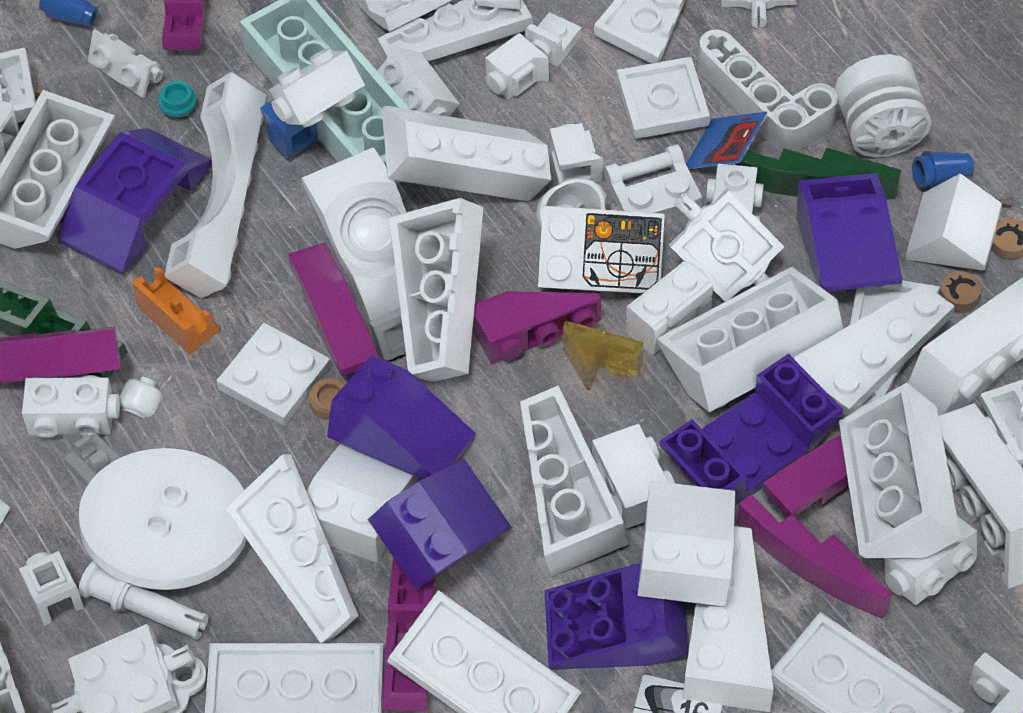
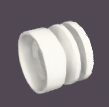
M892 54L872 56L850 66L837 79L834 90L836 91L854 150L863 156L878 158L905 152L920 143L929 133L932 124L923 95L920 93L912 64L904 57Z

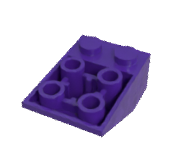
M877 173L798 181L796 220L820 287L823 290L843 291L853 288L902 284V274L887 200Z
M641 562L544 590L548 667L551 670L650 666L687 656L689 651L684 601L637 596Z

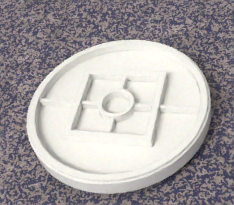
M159 448L131 453L104 467L86 487L79 507L81 539L86 551L94 562L108 574L123 582L143 588L163 590L197 585L227 569L240 555L247 539L225 510L244 489L238 479L228 469L218 462L195 452Z

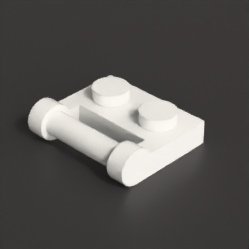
M678 144L665 148L664 153L621 166L615 163L603 168L605 180L620 211L665 214V218L682 213L673 204L677 198L687 208H690L680 197L684 192H687L690 198L699 207H702V196L689 172L682 150ZM670 167L672 173L625 187L623 182Z

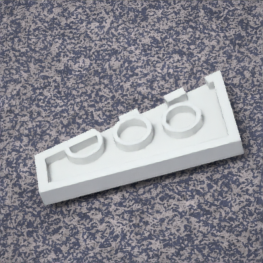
M462 0L454 5L448 2L436 8L433 16L425 20L418 17L379 37V50L385 60L395 47L421 52L427 61H431L523 32L529 24H533V18L523 0L521 9L478 6L476 0Z
M614 0L595 23L594 35L651 64L658 63L662 59L685 0Z
M921 284L795 356L794 359L843 408V414L847 417L854 413L954 315L955 306L926 285Z

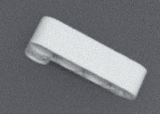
M710 30L701 36L698 56L699 72L741 115L768 112L758 132L775 149L780 152L784 148L795 152L799 151L833 128L838 102L834 88L827 84L818 83L810 85L792 96L727 32Z

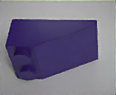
M374 355L367 359L331 401L328 438L422 480L456 463L475 440L476 433L408 370Z
M465 459L415 483L386 501L367 519L416 590L512 528Z

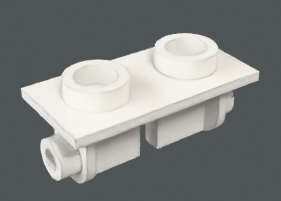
M96 29L93 30L88 62L126 88L145 98L148 84L151 82L158 83L164 76V71L158 62L152 61L142 54L135 56L136 50L121 41L117 35L102 34Z

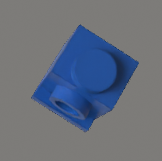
M273 100L260 107V111L266 118L269 141L288 160L318 140L317 125L315 123L311 126L303 127V125L287 124L286 121L280 120L271 104Z

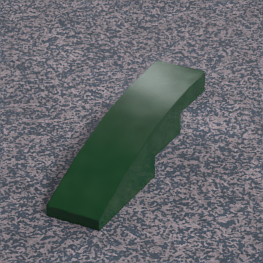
M827 147L822 159L784 148L779 160L747 150L741 162L736 163L737 166L757 167L756 183L763 184V191L794 197L798 195V181L877 173L886 200L896 199L902 172L900 169Z
M0 280V331L7 335L15 336L36 332L39 335L76 329V332L91 330L87 320L55 309L50 298ZM118 341L120 359L122 361L128 351L124 342ZM114 370L89 373L87 375L109 378Z

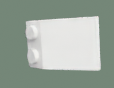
M340 443L314 476L307 494L329 546L378 563L386 546L367 519L386 501L417 483L419 478Z
M649 481L637 596L717 606L726 605L731 581L734 546L735 491Z

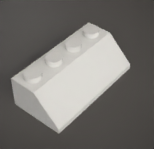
M45 90L41 92L0 164V244L16 249L49 241L70 203L75 186L86 174L114 123L115 115Z
M384 106L382 108L388 179L523 201H530L551 181L548 147L526 130L391 106Z
M790 267L658 337L657 341L686 393L708 412H711L751 389H755L757 374L788 353L794 358L841 331L843 326L837 299L799 271Z
M905 383L839 421L857 542L861 556L864 558H927L961 540L936 405L911 385Z

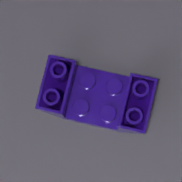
M149 128L121 131L75 186L58 235L59 243L124 275L146 248L142 228L177 185L191 191L211 167L212 159Z
M788 353L757 374L755 393L702 429L691 419L663 438L659 446L697 486L735 491V502H741L751 494L754 495L761 490L763 483L814 450L843 414V408Z

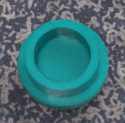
M171 81L164 85L158 96L159 108L165 115L170 117L186 116L196 107V93L183 81Z

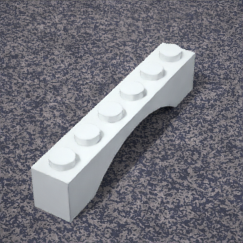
M232 72L207 86L200 117L208 137L212 155L213 178L211 195L206 210L197 225L185 237L172 243L164 276L201 299L218 290H222L227 286L231 278L230 267L233 253L238 245L237 234L240 220L245 212L244 201L246 191L252 179L250 172L253 158L258 150V134L260 125L265 117L261 113L260 107L265 105L267 95Z

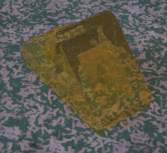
M565 321L563 326V350L587 391H590L599 367L606 368L618 375L639 376L643 365L644 342Z

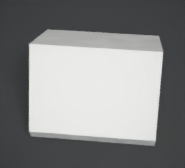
M958 174L924 192L907 248L906 260L985 271L1002 209L1001 202L962 174Z

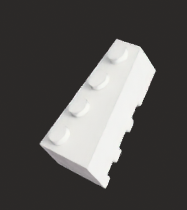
M462 198L389 217L408 371L416 378L430 382L465 375L469 372L484 207Z
M1023 277L922 348L908 384L937 406L938 416L968 406L1012 365L1023 358Z
M559 385L520 401L544 556L550 576H556L628 545L624 521Z
M975 403L940 415L938 417L952 490L954 492L961 489L962 504L971 524L977 521L980 522L986 539L983 545L990 558L993 559L999 556L1004 565V572H1002L1001 578L1006 587L1010 589L1023 584V468L1017 461L1015 451L1010 444H1004L997 434L992 419L988 416L984 417Z
M734 526L731 581L726 605L717 606L696 603L685 673L683 699L770 712L773 682L751 528Z

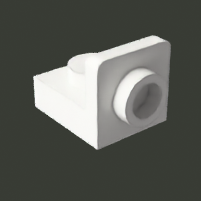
M549 12L538 27L529 24L525 29V38L549 57L550 64L558 67L581 38V27Z

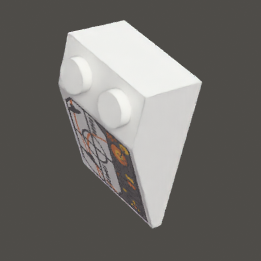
M543 206L538 287L632 293L646 292L661 280L665 214Z

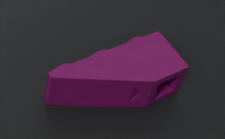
M506 291L475 303L472 331L491 365L502 360H512L524 351L539 345L546 346L552 344L561 336L576 330H587L596 322L601 321V297L599 294Z

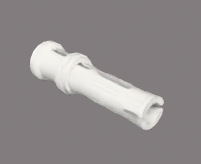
M94 561L88 565L82 575L78 589L80 596L84 598L90 596L111 604V609L114 611L123 612L127 609L186 634L194 640H198L202 636V633L198 630L204 631L207 626L208 614L198 612L143 587L123 582L108 574Z

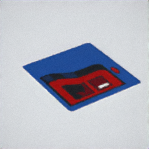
M768 112L712 119L686 163L688 169L741 162Z

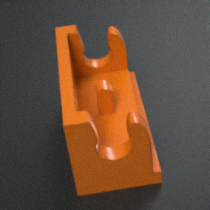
M155 267L154 274L156 277L150 285L141 276L132 282L137 306L190 355L220 332V327L215 323L214 316L207 310L202 311L164 277L165 271L160 267Z

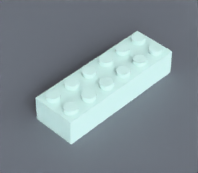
M278 0L241 20L240 27L244 51L274 86L279 84L277 78L283 73L296 67L302 70L312 64L310 57L321 50L331 48L332 51L348 52L365 86L354 92L356 97L351 102L337 108L332 105L322 112L324 118L316 123L318 139L337 162L374 147L387 168L382 108L384 106L410 109L316 0ZM394 180L396 184L401 182L398 180Z

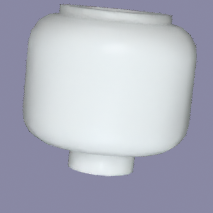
M141 377L140 381L130 379L125 383L119 396L121 410L141 418L151 417L162 402L163 394L155 388L156 382L149 378Z

